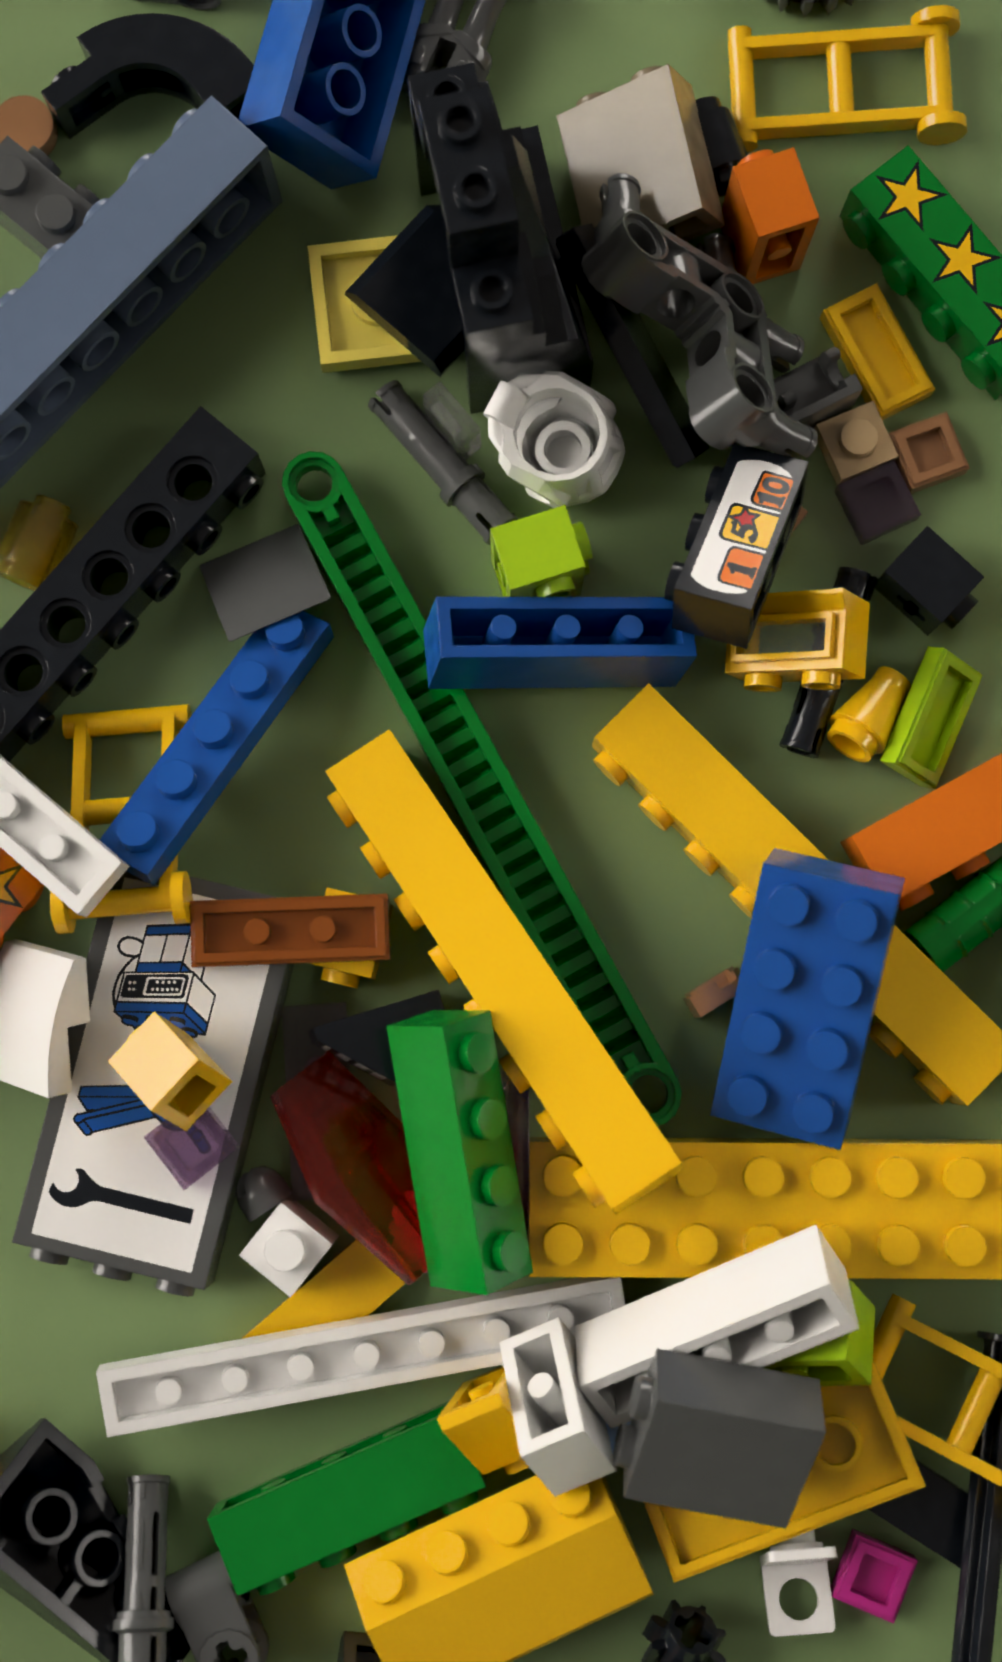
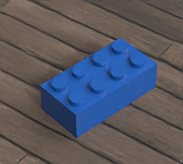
M272 0L239 120L268 146L269 151L330 189L376 179L426 0Z
M773 849L762 866L710 1116L841 1150L850 1122L904 886V877L782 849Z

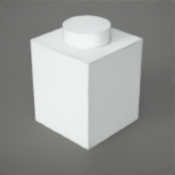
M289 1196L277 1206L239 1256L291 1298L340 1235L292 1196Z

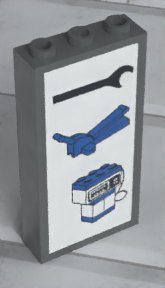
M125 871L110 890L154 886ZM189 876L193 901L278 898ZM172 911L97 918L86 959L90 1022L68 1027L72 1092L52 1097L49 1100L12 1243L31 1247L29 1257L38 1261L67 1265L69 1257L94 1263L92 1272L102 1277L128 1281L131 1280L132 1273L157 1278L155 1287L161 1291L180 1296H193L195 1288L205 1290L215 1281L236 1198V1183L241 1178L294 964L194 968L191 967V923L175 924ZM154 1011L189 1034L232 1080L231 1084L187 1132L152 1112L108 1062L123 1046L129 1035L140 1027Z

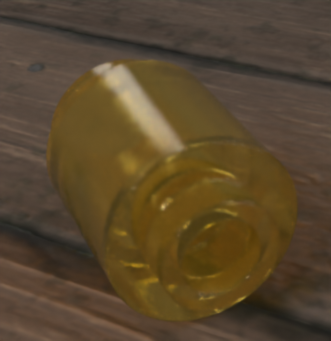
M36 494L33 502L19 500L0 544V576L19 586L35 591L66 557L79 528L75 522L69 519L72 510L65 504L41 494Z

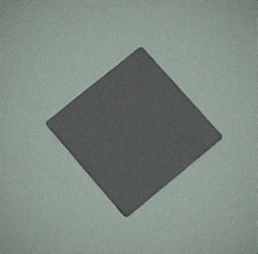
M299 524L290 526L200 565L202 575L227 639L230 642L331 599Z

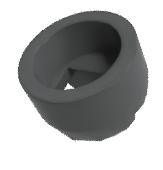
M266 1166L251 1168L236 1183V1199L249 1223L293 1194L284 1178L277 1171Z

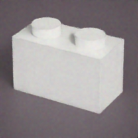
M560 1317L499 1342L520 1457L554 1496H558L616 1472L617 1469L613 1462V1452L606 1422L578 1388L576 1338Z

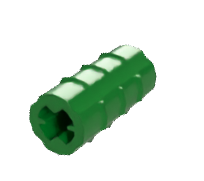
M1002 856L983 871L974 874V878L958 890L950 893V896L934 909L925 912V916L903 932L942 972H945L957 961L963 959V957H968L970 951L984 940L993 937V933L1002 927Z

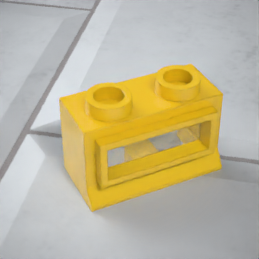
M844 588L768 593L747 649L727 644L725 673L744 681L743 688L755 692H779L782 690V682L800 681L801 686L804 688L836 690L841 688V680L865 679L870 603Z

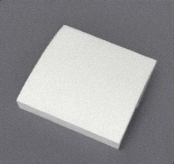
M18 939L5 941L0 952V1081L46 1098L71 1093L72 1084L67 1028L90 1022L86 957Z

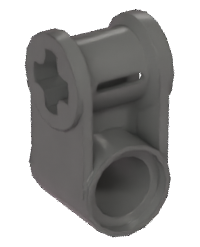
M220 1551L166 1576L165 1591L169 1606L176 1622L184 1631L196 1662H240L237 1657L225 1659L222 1651L228 1644L232 1650L245 1649L248 1656L243 1662L266 1661L270 1647L268 1633L263 1626L250 1591L237 1596Z

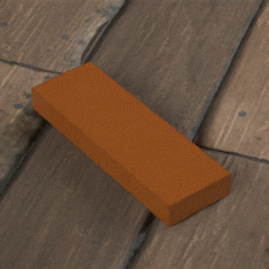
M388 893L190 901L191 967L194 968L391 960Z

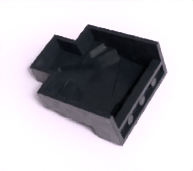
M474 62L407 76L421 196L434 193L439 194L446 225L449 265L464 327L470 413L484 412L499 382H509L520 374H543L545 371H560L591 387L594 362L575 282L555 245V238L563 234L538 125L521 129V126L502 130L488 80L478 82Z

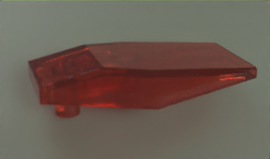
M327 1051L280 1087L270 1098L315 1203L409 1286L427 1271L403 1122L331 1052Z

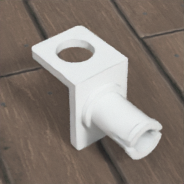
M814 1530L770 1546V1551L760 1556L768 1631L773 1637L831 1633L835 1630L836 1625L827 1561L837 1558L836 1546L823 1547V1542H816ZM794 1578L803 1579L815 1589L817 1607L808 1619L794 1620L782 1610L779 1594L782 1586L788 1580Z

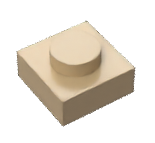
M874 401L820 422L814 428L818 434L817 443L837 487L894 464L899 457Z

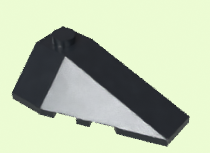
M41 1418L0 1455V1587L100 1662H118L119 1634L112 1631L117 1612L123 1611L127 1518L125 1514H119L101 1483L105 1479L94 1460L46 1418ZM165 1591V1610H171ZM174 1618V1629L167 1632L166 1662H183L191 1648L184 1631Z

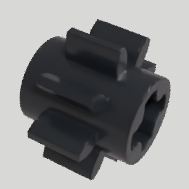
M676 1599L671 1600L663 1618L652 1614L642 1633L648 1641L652 1642L641 1659L642 1662H726L723 1655L716 1651L726 1635L725 1629L716 1627L715 1622L706 1613V1607L703 1605L699 1608L694 1606L681 1607Z

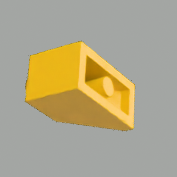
M504 1366L463 1382L437 1417L442 1432L482 1475L502 1467L506 1475L515 1474L529 1468L520 1457Z

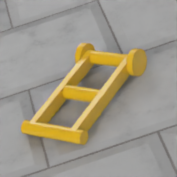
M949 5L929 6L917 11L911 17L910 25L759 36H752V29L749 26L738 25L730 28L727 35L731 111L747 152H751L758 147V140L917 130V139L927 145H944L963 138L967 133V118L965 114L953 111L949 37L956 34L960 29L959 10ZM924 48L928 106L854 111L851 53ZM826 55L830 112L756 117L753 60Z
M181 704L64 714L62 716L64 738L73 739L70 815L89 831V826L111 824L131 798L129 796L90 800L93 737L162 731V756L192 716L190 705ZM177 854L160 877L159 886L109 890L87 918L77 915L50 891V912L53 927L57 934H67L74 932L76 919L171 911L175 924L190 923V901H193L191 881L187 871H178Z
M892 1293L874 1331L873 1360L881 1379H883L905 1330L979 1367L947 1441L897 1415L905 1436L1002 1487V1470L972 1455L1002 1388V1363L911 1318L917 1305Z

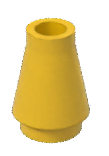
M887 666L879 667L873 677L830 717L831 728L827 732V739L831 745L846 757L863 763L869 762L874 754L883 753L903 699L911 688L909 680L893 668Z

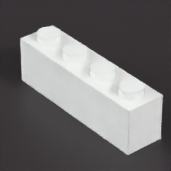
M814 1225L575 1326L578 1388L612 1429L621 1423L625 1424L632 1421L630 1417V1400L633 1384L637 1375L647 1376L656 1348L763 1368L857 1330L859 1325L846 1269L818 1226Z

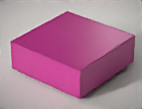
M852 1528L830 1585L831 1595L837 1600L894 1624L918 1560L907 1551Z

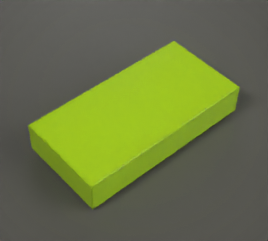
M928 646L880 762L920 787L936 789L983 675L947 649Z

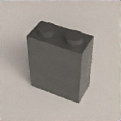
M656 1348L647 1376L637 1375L635 1378L630 1400V1417L632 1421L630 1425L623 1423L619 1425L614 1445L613 1462L614 1466L624 1468V1498L787 1528L826 1435L820 1380Z

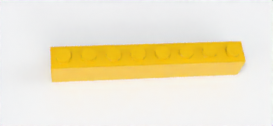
M649 683L594 737L591 747L599 753L593 759L596 766L619 787L627 781L644 798L638 804L642 812L663 831L672 826L689 843L683 850L698 868L708 876H711L717 870L735 888L729 896L748 917L752 918L763 862L774 848L828 860ZM894 925L869 1036L892 1058L896 1059L902 1053L919 1070L913 1077L915 1082L937 1103L943 1105L949 1100L952 1104L969 1106L1002 1072V1030Z
M389 729L327 769L325 772L337 789L326 796L347 829L358 822L370 841L359 848L380 880L392 873L402 888L403 893L393 900L414 932L426 925L438 943L437 946L428 951V954L447 983L450 985L460 978L472 995L473 999L463 1005L464 1009L490 1010L493 1030L509 1052V1054L498 1061L520 1094L531 1087L546 1108L536 1115L535 1118L556 1150L558 1151L568 1143L583 1165L572 1174L594 1208L607 1201L613 1212L618 1214L682 1171L681 1161L391 730Z

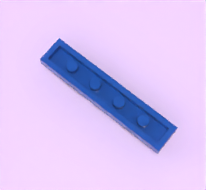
M302 611L252 633L100 838L103 844L130 866L126 870L127 872L155 886L334 638L330 623Z

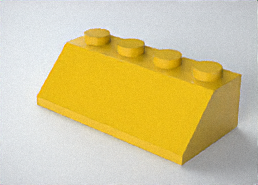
M535 1475L344 1564L365 1630L381 1662H512L654 1595L605 1476L554 1496L538 1476Z

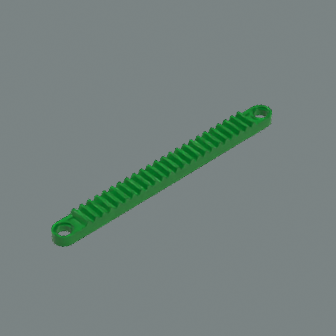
M309 451L297 455L288 463L283 472L282 487L288 504L476 846L483 862L487 866L495 884L630 1087L639 1077L645 1075L655 1076L663 1082L667 1091L666 1101L658 1111L648 1114L657 1126L666 1124L675 1116L681 1105L682 1090L678 1078L463 689H428L423 635L426 620L344 471L333 457L323 452ZM311 471H322L333 481L329 495L323 500L316 502L303 499L297 492L301 477Z

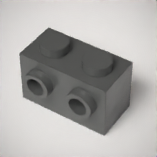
M7 135L0 143V225L42 259L51 247L58 243H65L83 225L86 213L100 199L82 184H78L73 190L59 178L61 174L60 169L42 150L32 146L26 151Z

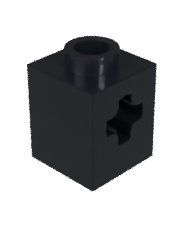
M926 526L878 579L875 589L928 636L942 622L953 629L978 603V600L970 592L984 576L929 526Z

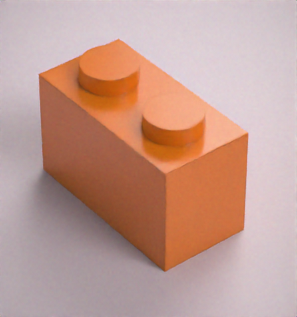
M792 147L777 153H773L770 149L759 150L747 155L736 166H733L722 206L725 226L721 227L723 234L728 235L733 240L737 273L743 275L752 284H756L800 270L820 217L795 148Z

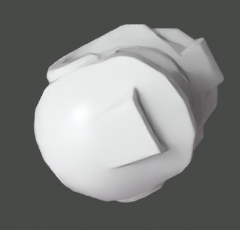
M545 371L543 374H520L509 382L500 381L483 413L488 419V437L499 452L498 462L505 473L514 481L524 486L529 496L552 508L562 505L569 507L587 503L604 494L617 476L625 456L622 434L613 420L617 412L614 403L606 396L564 372Z

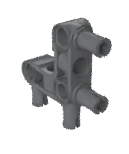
M617 173L609 177L608 186L603 183L599 191L602 204V219L595 228L594 245L582 257L581 262L583 272L590 284L603 296L615 300L637 315L640 312L674 331L676 337L681 339L682 345L687 349L690 378L685 381L689 403L688 414L695 431L706 443L719 450L728 449L734 443L743 447L759 445L777 454L801 460L802 456L808 458L815 450L818 434L816 429L800 423L779 409L772 366L780 373H785L790 370L789 363L794 366L798 363L804 351L805 343L803 338L795 333H790L767 318L759 292L747 278L736 271L735 246L733 240L728 235L722 233L709 234L703 238L704 245L698 243L694 247L642 214L640 207L641 188L636 178L626 173Z

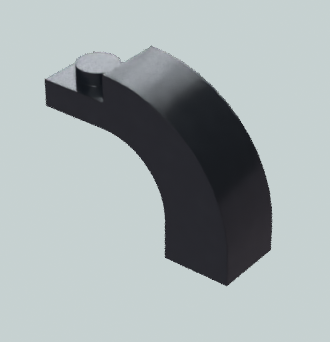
M134 14L106 21L77 36L86 60L77 66H69L60 71L52 80L51 85L41 91L56 123L69 139L125 100L149 93H160L178 97L196 109L212 95L239 119L254 65L240 48L227 37L200 22L170 14Z

